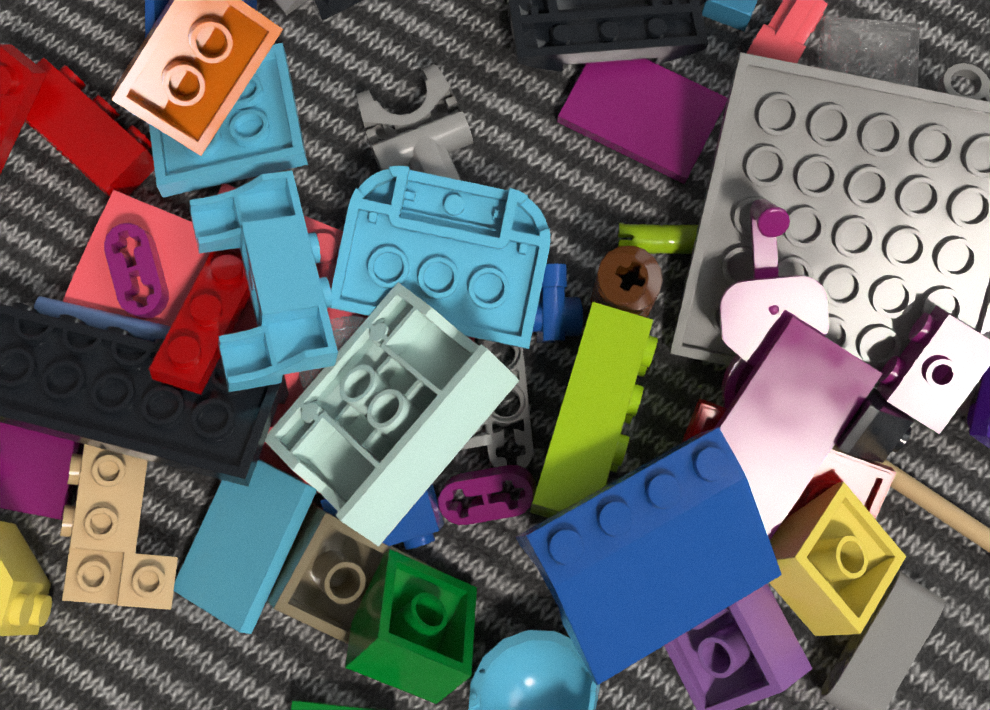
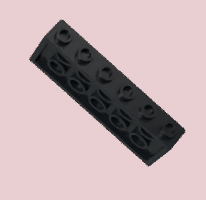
M14 302L11 306L0 304L1 423L249 486L279 403H286L289 393L284 375L282 376V382L279 384L228 392L220 356L200 395L152 379L149 368L164 339H155L154 342L135 338L130 332L118 327L109 326L106 330L88 326L85 322L74 316L61 314L56 318L40 314L36 309L23 303Z

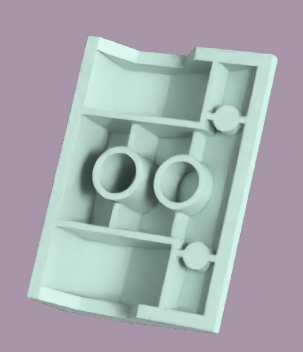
M398 282L338 351L335 366L325 367L268 432L265 442L297 475L323 495L338 511L336 517L341 522L377 546H380L519 382V379L482 344L480 346L457 330L430 305Z

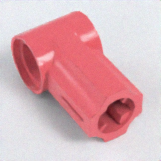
M783 0L770 23L762 26L747 54L798 63L806 49L805 42L810 34L813 33L828 4L824 0Z

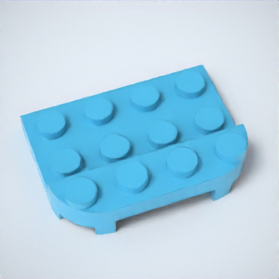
M389 166V169L377 172L366 179L352 194L331 288V308L369 316L399 282L430 305L465 336L529 349L550 249V228L548 229L546 219L538 206L528 198V195L516 189L509 188V190L413 171L407 166Z

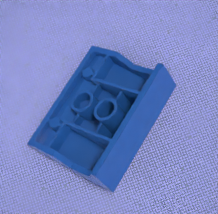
M719 427L698 433L516 536L519 545L538 568L557 603L563 626L596 685L601 684L782 575L747 476Z

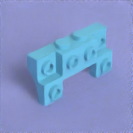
M293 171L261 174L234 190L210 197L189 200L190 215L199 254L240 248L258 326L250 330L219 336L218 345L228 392L279 384L282 382L284 374L335 366L338 350L327 308L332 307L330 284L327 277L319 278L316 263H320L321 258L319 241L315 232L308 233Z

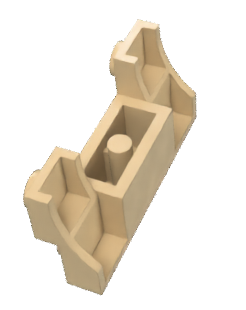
M86 444L83 447V454L72 453L68 484L78 485L75 506L64 505L60 536L71 538L62 601L171 610L178 557L135 553L147 460Z

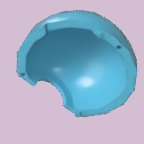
M526 630L502 639L482 658L471 680L468 710H596L600 684L596 685L569 637L556 631Z

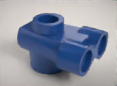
M546 264L532 331L536 332L537 343H558L565 341V337L579 336L581 334L583 326L581 300L579 297H565V287H567L566 264Z

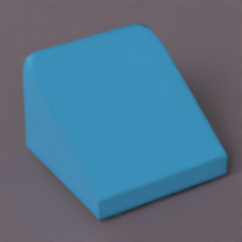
M706 0L702 16L745 32L758 0Z

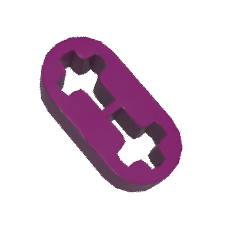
M123 223L113 227L106 236L104 251L117 300L126 312L143 319L153 318L162 313L169 300L168 287L156 243L153 237L138 225ZM129 236L137 242H141V246L134 249L137 264L133 266L130 257L120 253V249L127 246L126 238ZM138 276H140L143 285L154 289V294L147 296L148 305L146 306L133 301V296L140 293Z
M505 465L460 473L452 476L445 483L438 498L439 509L449 522L456 525H469L515 517L525 513L530 508L536 492V482L533 475L526 468L519 465ZM507 480L512 481L515 488H524L518 500H512L509 493L494 495L492 493L502 491ZM457 489H462L465 497L482 495V497L472 499L468 509H463L459 501L452 502Z

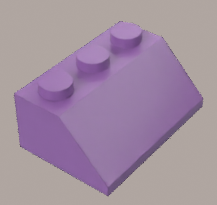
M768 584L664 645L696 710H735L785 691L812 670L805 653Z

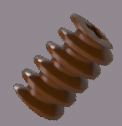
M621 246L608 252L600 262L590 298L591 306L592 302L647 318L660 293L663 282L661 268L655 257L645 249L635 246Z

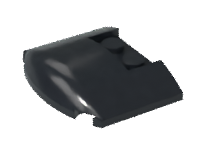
M507 0L517 63L533 68L562 72L563 66L567 64L654 58L656 65L697 53L708 46L699 0Z

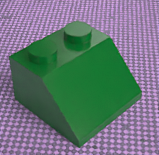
M389 549L384 553L351 622L345 668L437 704L471 677L477 587Z

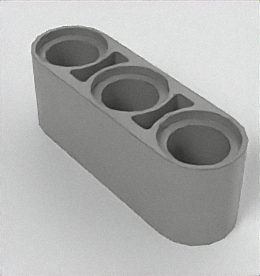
M898 570L861 634H853L827 676L822 686L820 697L838 710H886L943 611L945 600Z

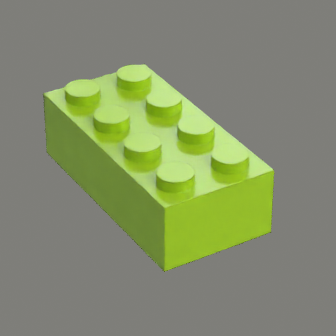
M592 302L531 506V513L547 518L557 514L608 485L606 482L609 472H617L618 466L621 467L630 436L621 434L624 423L630 424L633 416H636L644 390L643 386L635 384L637 375L644 377L647 367L649 368L658 341L657 337L649 335L653 319Z

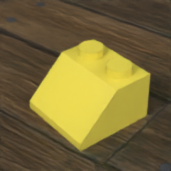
M840 482L830 487L781 523L771 538L770 543L782 575L769 583L815 636L861 634L905 560L906 555L846 483Z
M0 521V636L38 635L39 628L45 625L51 612L52 598L48 595L51 583L17 525Z

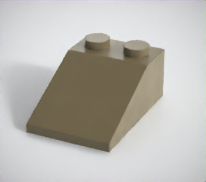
M312 502L267 602L273 609L348 644L351 622L385 552L391 549L429 567L436 568L394 545L388 546L381 543L380 546H377L341 522L337 517L324 511L323 507Z

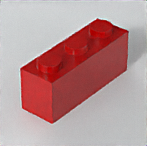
M43 57L37 65L47 74L25 122L109 198L113 190L129 196L155 170L153 157L148 152L152 148L151 142L135 126L131 125L127 130L121 127L115 121L120 115L101 96L97 95L91 100L84 94L82 90L86 87L85 83L66 65L57 70Z

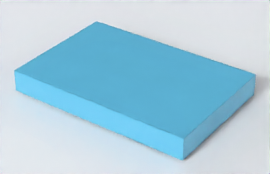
M261 459L257 461L249 486L222 480L175 580L174 592L236 631L252 634L317 490L310 484Z

